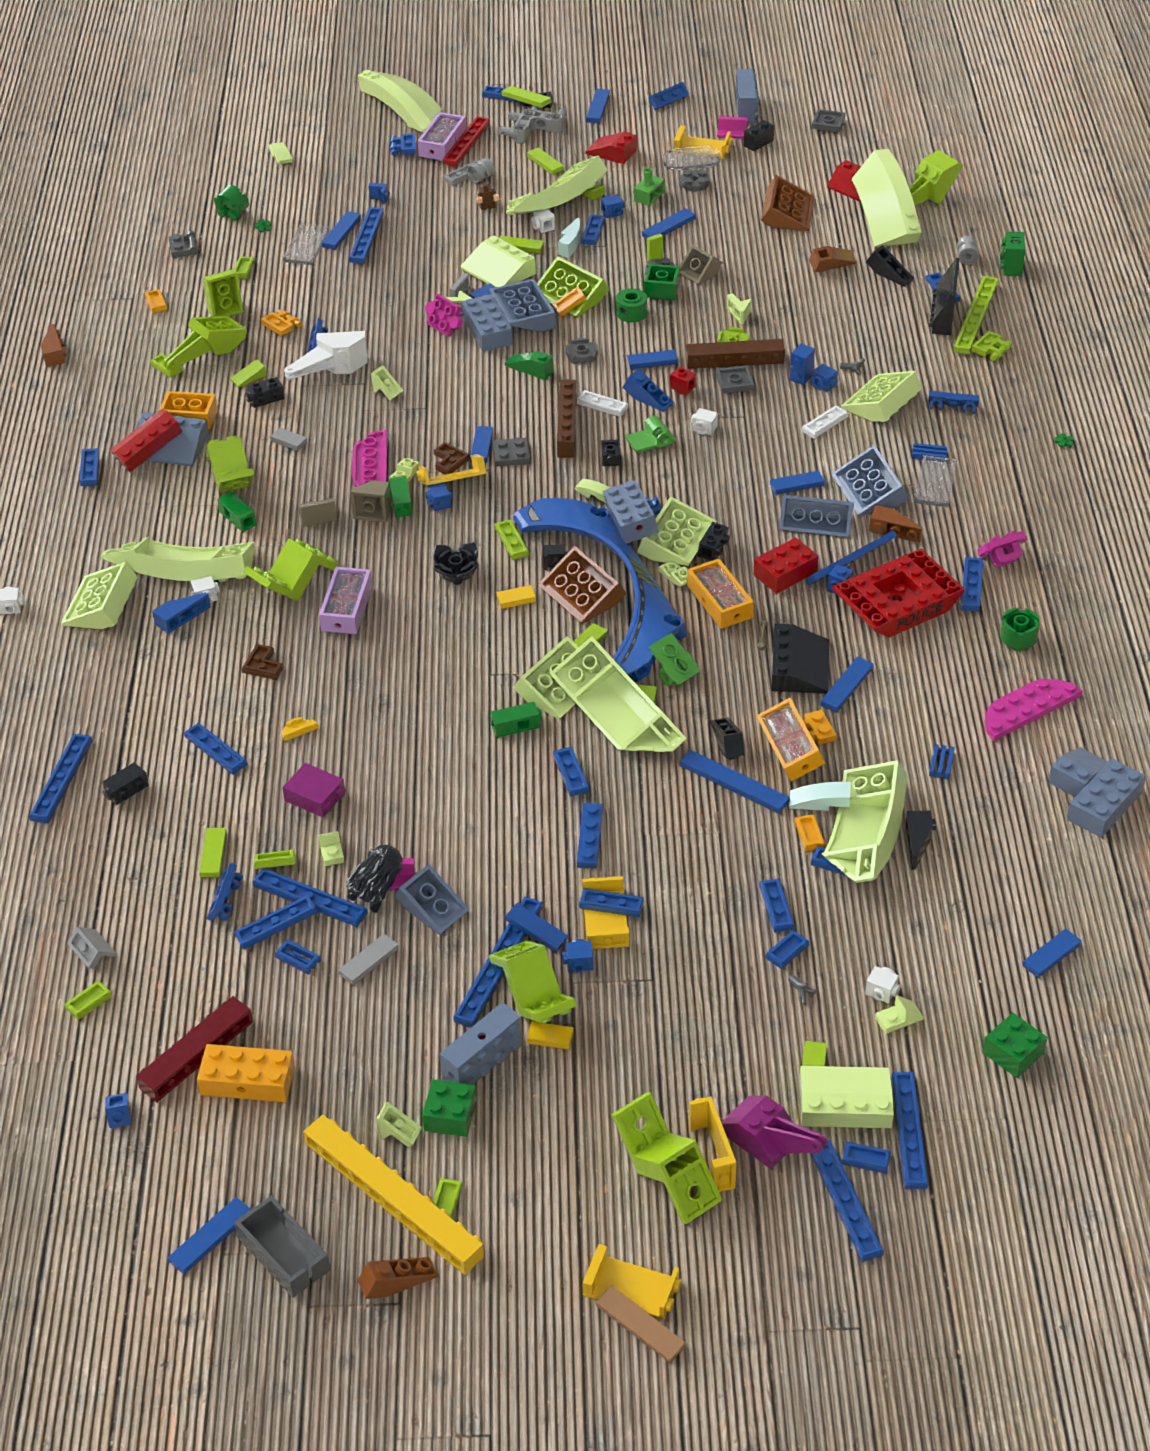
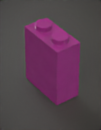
M304 763L282 787L284 801L320 817H324L330 812L337 801L344 797L346 792L344 779L308 763Z

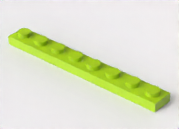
M983 276L955 342L953 352L970 354L972 345L998 285L999 278Z

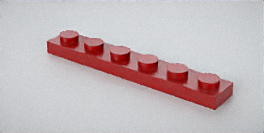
M476 116L445 155L443 164L456 167L488 127L490 118Z

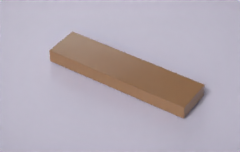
M612 1285L596 1302L597 1307L669 1363L686 1346L681 1338Z

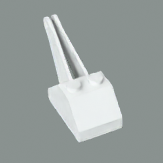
M365 331L317 333V347L287 366L284 372L285 378L290 380L326 369L334 374H351L368 363Z

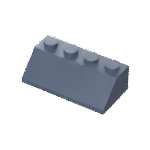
M783 495L779 530L849 537L854 503Z

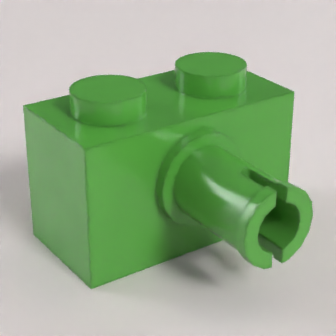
M644 168V179L634 187L633 194L634 201L649 206L665 192V179L652 175V168Z

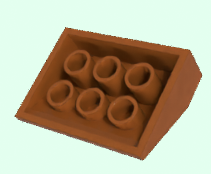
M776 175L767 187L761 221L773 228L808 231L814 195Z
M576 546L538 583L545 592L582 624L614 607L627 594L615 579Z

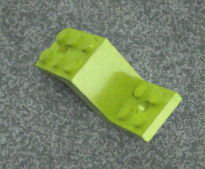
M234 435L222 441L219 439L209 441L206 449L207 462L210 461L218 493L252 486L254 473L253 469L248 467L241 437Z
M288 538L269 572H264L256 566L254 569L246 566L243 573L268 589L299 601L319 564L333 571L335 567L341 566L337 564L338 560L326 555L324 551L298 538L295 541Z
M526 940L489 955L491 964L503 967L520 1016L542 1024L552 1020L551 1017L559 1014L561 1016L570 1013L571 1008L577 1006L575 998L561 994L545 945Z
M646 1092L611 1114L637 1173L665 1184L682 1223L688 1224L722 1201L696 1140L669 1133L652 1093ZM639 1118H643L644 1126L638 1130L636 1123ZM695 1185L697 1193L691 1198L690 1189Z

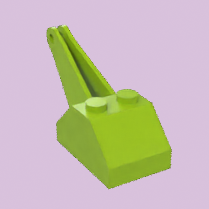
M940 150L923 158L915 171V182L909 187L914 205L917 206L928 199L940 205L964 165Z
M229 316L190 318L188 327L192 333L165 358L163 365L169 370H174L210 351L219 356L230 354L246 338L247 329Z

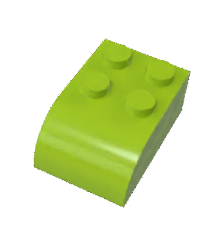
M235 269L203 277L207 309L211 317L231 316L243 312L238 274Z

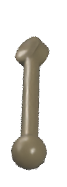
M766 620L761 621L760 642L757 644L759 650H763L765 647L763 641L765 627L768 625Z

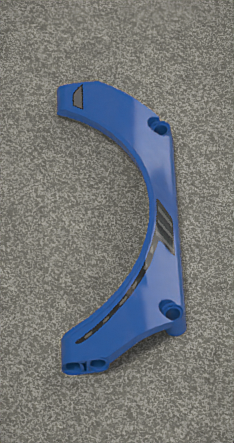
M541 498L515 512L513 519L522 533L551 530L587 536L611 549L626 565L634 585V611L628 632L612 658L635 683L649 675L650 667L656 659L648 648L650 645L671 632L677 640L686 637L687 629L682 617L677 614L630 543L625 544L607 508L598 509L595 505L573 499Z

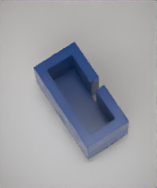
M800 344L791 353V381L805 385L812 377L815 348Z

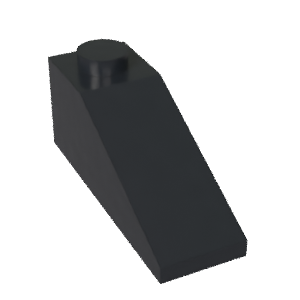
M884 245L876 249L866 261L876 274L903 287L914 280V277Z
M727 717L710 720L720 751L724 757L737 759L739 756L745 755L743 734L731 719Z
M931 810L906 812L905 828L911 870H916L931 840L932 831L936 830V820L932 819Z

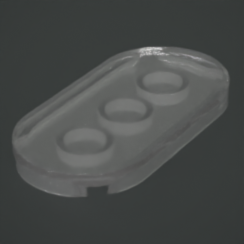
M697 146L670 149L666 154L664 153L662 158L663 165L670 170H687L716 166L720 162L721 155L720 151L713 149L712 146Z

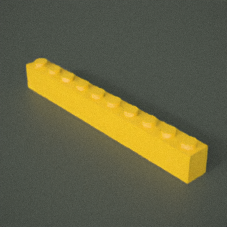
M322 1115L303 1131L307 1146L461 1273L467 1274L484 1258V1244L478 1236H472L467 1232L462 1223H456L451 1219L446 1210L435 1206L430 1197L419 1193L414 1184L411 1182L407 1183L396 1170H391L387 1167L380 1157H375L371 1154L367 1146L364 1144L360 1145L355 1141L351 1133L340 1129L335 1120H329L326 1116Z

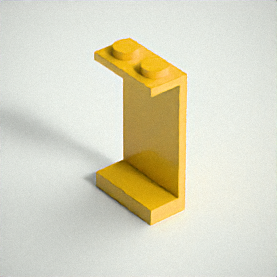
M680 125L674 138L673 153L725 159L726 154H729L730 146L733 144L731 131H728L725 140L721 141L686 136V126Z
M478 454L471 455L473 469L430 478L428 477L427 468L418 466L419 470L416 471L417 479L422 484L428 486L487 474L484 457Z
M623 876L582 879V891L583 888L624 894ZM584 909L587 941H591L592 949L629 947V927H627L626 915Z
M712 1097L697 1098L694 1101H690V1131L708 1127L719 1156L718 1159L711 1161V1175L718 1191L723 1192L735 1189L736 1160Z
M598 1244L583 1280V1296L599 1300L612 1285L652 1317L664 1320L667 1312L671 1313L675 1301L673 1295L675 1292H679L682 1279L679 1278V1268L674 1267L671 1276L608 1257V1247Z

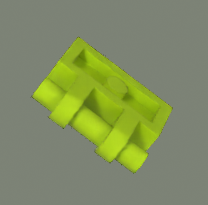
M988 330L972 345L971 351L984 357L991 354L990 360L995 361L1002 357L1003 352H1007L1010 349L1012 342L1010 340L1003 341L1001 335Z

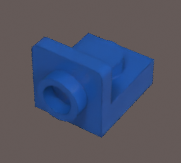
M369 183V198L382 199V204H385L390 196L387 184Z
M128 1093L105 1097V1111L109 1128L131 1124Z

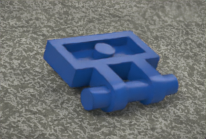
M401 134V137L392 136L390 139V152L392 156H396L398 152H401L402 155L416 154L415 134Z

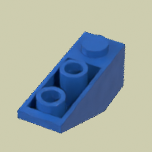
M640 369L631 374L622 387L634 399L662 412L674 403Z

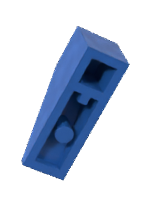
M205 592L165 602L152 610L155 625L167 634H170L211 608L209 595Z

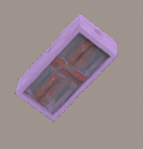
M439 112L417 141L419 156L443 161L445 155L466 130V116Z
M335 567L319 613L321 631L357 634L373 586L371 570Z

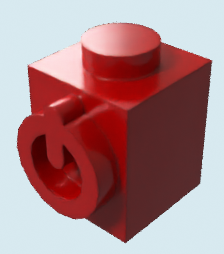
M682 367L671 373L670 388L676 390L678 394L687 395L696 387V373Z

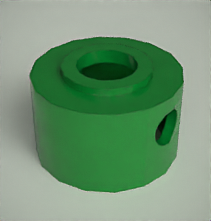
M639 289L620 291L616 295L617 317L625 322L643 320L647 316L646 293ZM621 308H624L626 313H623Z

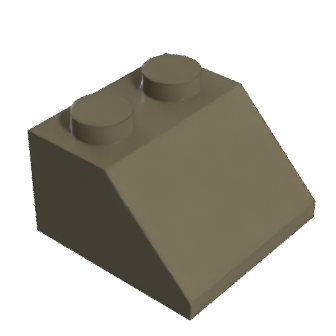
M692 244L679 265L680 274L700 285L714 277L723 262Z
M372 480L351 489L353 519L387 522L392 510L389 482Z

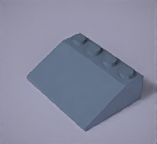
M535 279L489 289L510 326L539 332L556 328L555 311Z
M143 412L137 422L136 429L155 414ZM173 416L178 421L182 432L145 461L193 467L209 437L207 421L198 418Z
M875 445L831 473L849 502L854 503V510L859 517L872 514L876 505L895 508L910 498Z

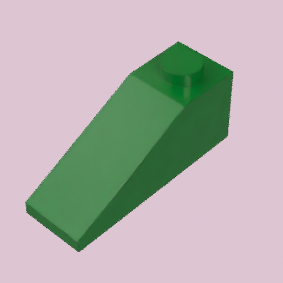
M540 351L515 354L504 363L507 367L542 380H546L554 372L553 356Z

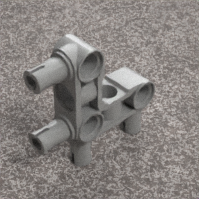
M534 105L531 109H526L521 113L509 111L508 117L510 118L508 120L516 121V123L512 127L500 126L499 135L510 136L515 142L523 143L527 141L530 132L534 129L561 132L567 111L565 108H560L558 113L540 111V107Z

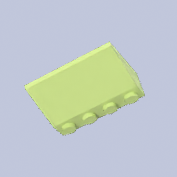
M491 236L484 240L461 265V269L495 287L521 282L536 274L535 257L496 236Z
M916 371L877 374L843 403L841 408L873 422H886L902 406L906 405L912 397H915L922 389Z
M670 496L656 517L659 532L642 538L637 553L652 561L674 562L679 565L689 566L698 552L699 542L711 523L717 521Z
M126 562L86 575L61 624L63 626L104 629L115 626L132 589L135 587L138 576Z
M566 636L520 677L513 688L527 702H535L536 707L560 719L576 703L550 675V672L579 647Z
M800 1066L801 1126L892 1128L894 1113L889 1068Z

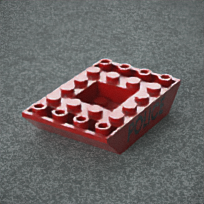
M922 548L832 586V589L875 632L887 638L948 612L965 592V589Z

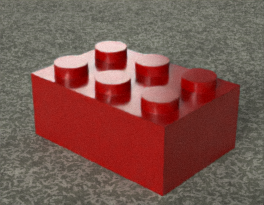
M795 537L755 558L753 575L777 594L818 572L819 556Z

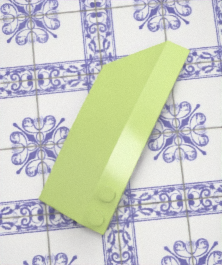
M365 70L358 75L362 92L383 101L407 123V126L425 132L436 115L442 112V108L427 92L409 80L397 75Z
M889 149L874 150L851 180L860 197L873 246L877 248L882 245L892 246L916 243L919 241L922 231L905 176Z
M599 156L576 163L557 181L535 195L532 192L510 200L506 214L533 213L570 201L585 190L593 188L596 185L595 182L601 180L608 169Z
M148 536L143 538L138 544L133 541L121 545L122 548L105 550L101 554V558L117 565L126 562L133 571L157 578L192 581L212 576L213 580L224 582L233 577L236 579L246 578L247 574L243 573L246 566L252 567L255 542L218 547H189L150 540Z
M593 636L550 672V675L618 750L673 752L687 740L680 730L636 685Z
M899 761L844 770L842 782H851L849 807H838L833 832L824 853L821 854L855 883L875 880L888 862L894 849L903 815L908 775Z

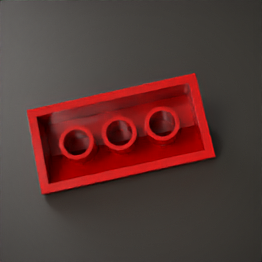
M843 161L836 167L827 188L861 202L853 181H851L861 166L851 161Z
M161 409L112 447L110 452L131 472L180 434L182 429L178 421L167 410Z

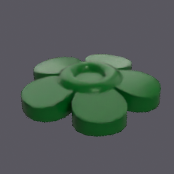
M259 219L258 223L254 224V227L259 232L270 231L271 222Z
M1062 433L1059 434V437L1054 438V442L1058 443L1060 447H1065V445L1070 447L1073 445L1072 441L1074 438L1072 436Z

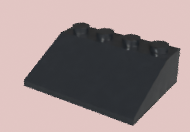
M960 258L954 260L939 280L937 289H934L929 327H932V334L951 335Z
M774 623L771 691L827 694L829 681V639L794 624Z

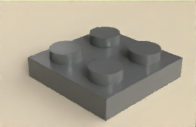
M817 109L812 122V129L840 132L846 112Z
M748 365L716 369V377L722 394L754 390V382Z
M527 438L493 440L496 466L530 464Z

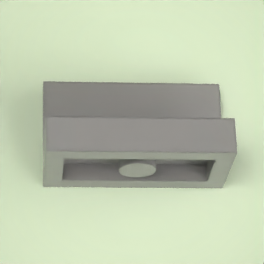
M76 927L67 942L82 962L91 969H95L102 956L115 957L117 954L96 929Z

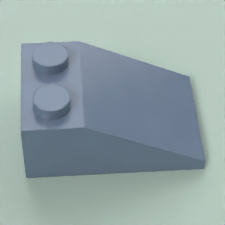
M1081 747L1062 755L1051 766L1048 783L1076 797L1108 761Z
M430 864L404 883L394 895L408 912L438 935L442 934L470 910Z

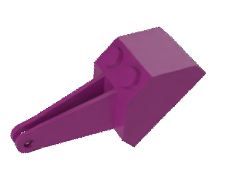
M767 1095L748 1096L721 1122L728 1139L770 1169L778 1164L787 1154L820 1153L828 1145L827 1139L822 1134L795 1124L784 1107Z

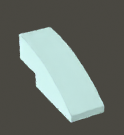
M579 218L575 219L561 232V239L558 241V255L569 258L576 250L580 241Z
M825 782L791 790L789 809L829 811V806L849 807L851 782Z

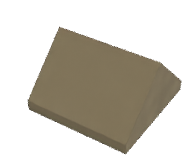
M335 498L300 504L298 507L303 527L337 520Z

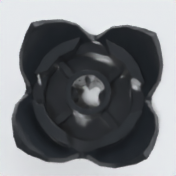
M475 543L463 544L456 551L447 545H435L433 560L436 565H434L433 569L444 580L450 581L455 585L461 584L470 578L479 566L477 562L478 550Z

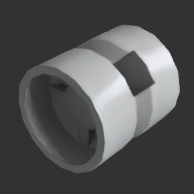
M483 158L478 163L475 162L467 167V174L473 183L483 181L495 173L494 166L488 158Z
M964 236L957 242L958 258H960L962 264L971 265L978 259V247L974 237Z

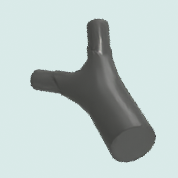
M865 359L853 363L841 362L840 369H851L860 375L861 372L858 367H861Z
M795 975L789 976L788 981L799 991L802 1004L805 1005L806 992L815 994L816 990L809 988L807 983L801 982Z

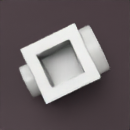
M549 209L533 212L531 221L535 230L538 229L541 233L555 230V217Z
M699 408L691 418L693 431L701 435H712L718 426V413Z
M212 576L191 581L193 595L206 592L209 595L210 604L218 600L217 593L220 590L218 583H214Z
M8 586L0 589V614L21 613V606L24 605V596L20 594L19 587Z
M875 966L866 981L865 994L889 1004L892 997H896L899 993V975L890 968Z

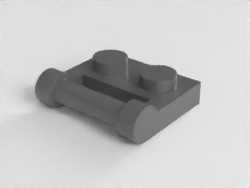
M194 231L168 236L172 258L195 255L199 252L195 242L196 234ZM186 241H189L190 243L189 248H186L185 246Z

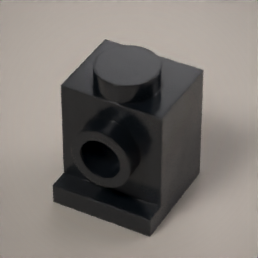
M618 439L601 440L602 466H619Z
M565 544L544 545V570L554 568L568 553L565 552Z

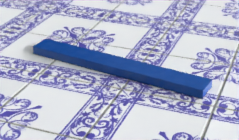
M525 896L520 905L537 916L543 909V902ZM508 923L491 954L523 942L527 934ZM489 957L454 1015L453 1020L455 1023L470 1028L474 1026L505 974L503 967L491 964Z

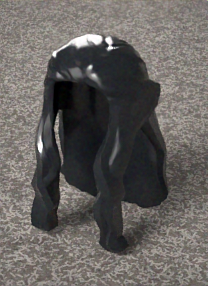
M379 845L375 849H370L367 859L360 863L346 880V886L349 892L352 893L348 895V898L351 901H355L359 897L365 902L373 903L370 909L372 912L378 913L381 903L385 899L386 892L392 887L396 876L402 869L403 858L400 851L391 845Z

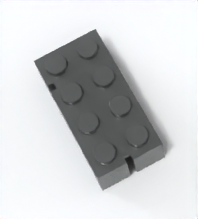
M272 1195L234 1222L239 1240L293 1298L310 1286V1280L315 1282L331 1270L328 1254L288 1212H285L283 1206Z

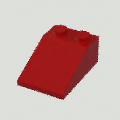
M621 132L600 137L585 151V154L599 156L602 159L624 164L637 151V135L630 132Z

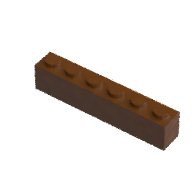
M783 339L686 344L688 369L784 364L785 360Z
M560 380L557 458H574L577 380Z

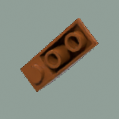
M830 246L813 249L809 259L814 272L857 263L851 250Z
M51 324L41 343L46 367L65 363L64 356H67L59 329H55L54 324Z
M875 506L870 517L869 532L885 535L894 531L897 538L921 542V526L892 508Z
M429 1257L367 1262L358 1278V1282L365 1299L383 1298L437 1277V1273Z

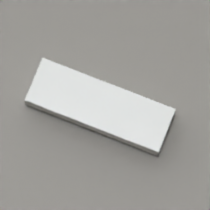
M586 390L577 398V404L619 417L628 409V403Z
M835 405L804 425L802 432L815 439L846 419L848 412Z

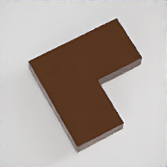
M446 442L434 449V455L442 459L435 465V470L443 474L453 473L470 460V454Z
M256 644L242 667V673L277 680L284 666L283 663L270 660L274 653V647Z

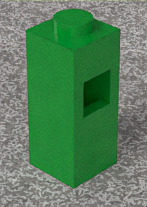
M407 476L389 478L395 517L412 516Z
M233 492L217 499L219 512L241 532L257 525L255 512Z
M535 702L490 712L491 726L496 738L540 728V720L543 719L541 709H537Z

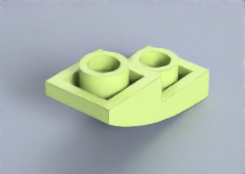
M283 142L268 145L278 165L292 163L293 158Z
M404 458L397 464L396 472L389 478L407 476V482L409 483L418 469L419 462L413 461L411 458Z
M582 479L575 487V490L588 499L591 495H594L597 499L606 503L603 491L610 487L597 481Z
M667 562L659 566V572L673 584L680 587L687 584V568L685 566L681 568L679 564L674 562Z

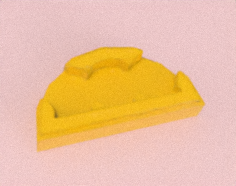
M303 717L288 721L282 730L283 741L285 742L319 729L318 723L313 719L308 720L303 719Z

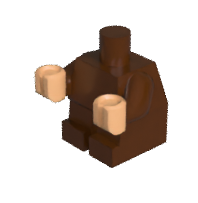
M483 183V187L479 188L476 194L477 204H479L480 209L495 208V201L499 200V194L494 189H491L488 183Z

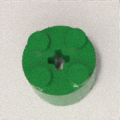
M228 185L214 198V203L218 210L217 213L220 217H229L231 220L236 221L248 208V197L245 193L242 194L240 192L241 189L237 186Z
M1019 608L1009 609L1004 613L1002 619L1000 639L1017 652L1032 647L1037 643L1039 616L1034 611L1026 608L1025 611L1019 610Z

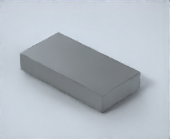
M463 273L450 288V297H458L459 291L463 293L467 291L470 287L468 273Z
M281 427L270 436L271 441L296 451L300 450L308 442L307 437Z

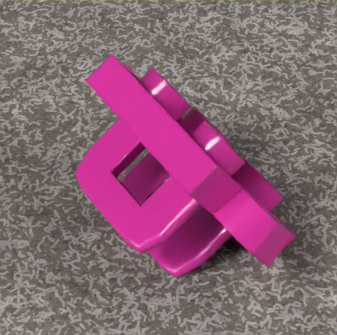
M436 294L434 301L428 302L425 311L429 314L426 324L446 336H452L453 330H459L463 324L461 316L464 314L460 312L462 307L441 294Z
M1011 531L1005 537H1000L999 535L991 538V542L979 547L977 552L981 558L990 556L995 567L1004 566L1017 561V558L1022 556L1020 544L1026 542L1028 538L1023 531L1017 533L1016 531Z

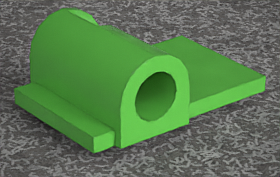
M651 416L645 421V430L625 435L626 440L635 453L668 446L676 442V438L658 416Z
M672 632L648 647L662 666L659 670V677L667 686L673 683L679 686L700 672L698 664L689 652L684 650Z

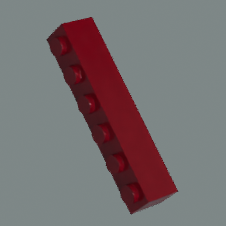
M234 996L223 1002L212 1014L207 1015L201 1023L190 1029L184 1037L176 1041L167 1051L159 1055L155 1061L136 1075L139 1089L156 1103L159 1102L201 1066L206 1044L225 1046L253 1023L251 1009Z

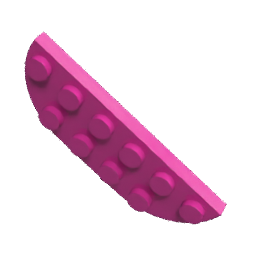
M387 430L370 433L367 435V438L362 441L359 440L355 444L352 462V477L355 488L372 480L387 482Z
M1041 678L1028 683L995 700L989 706L985 715L986 732L995 741L1081 697L1083 690L1072 682Z

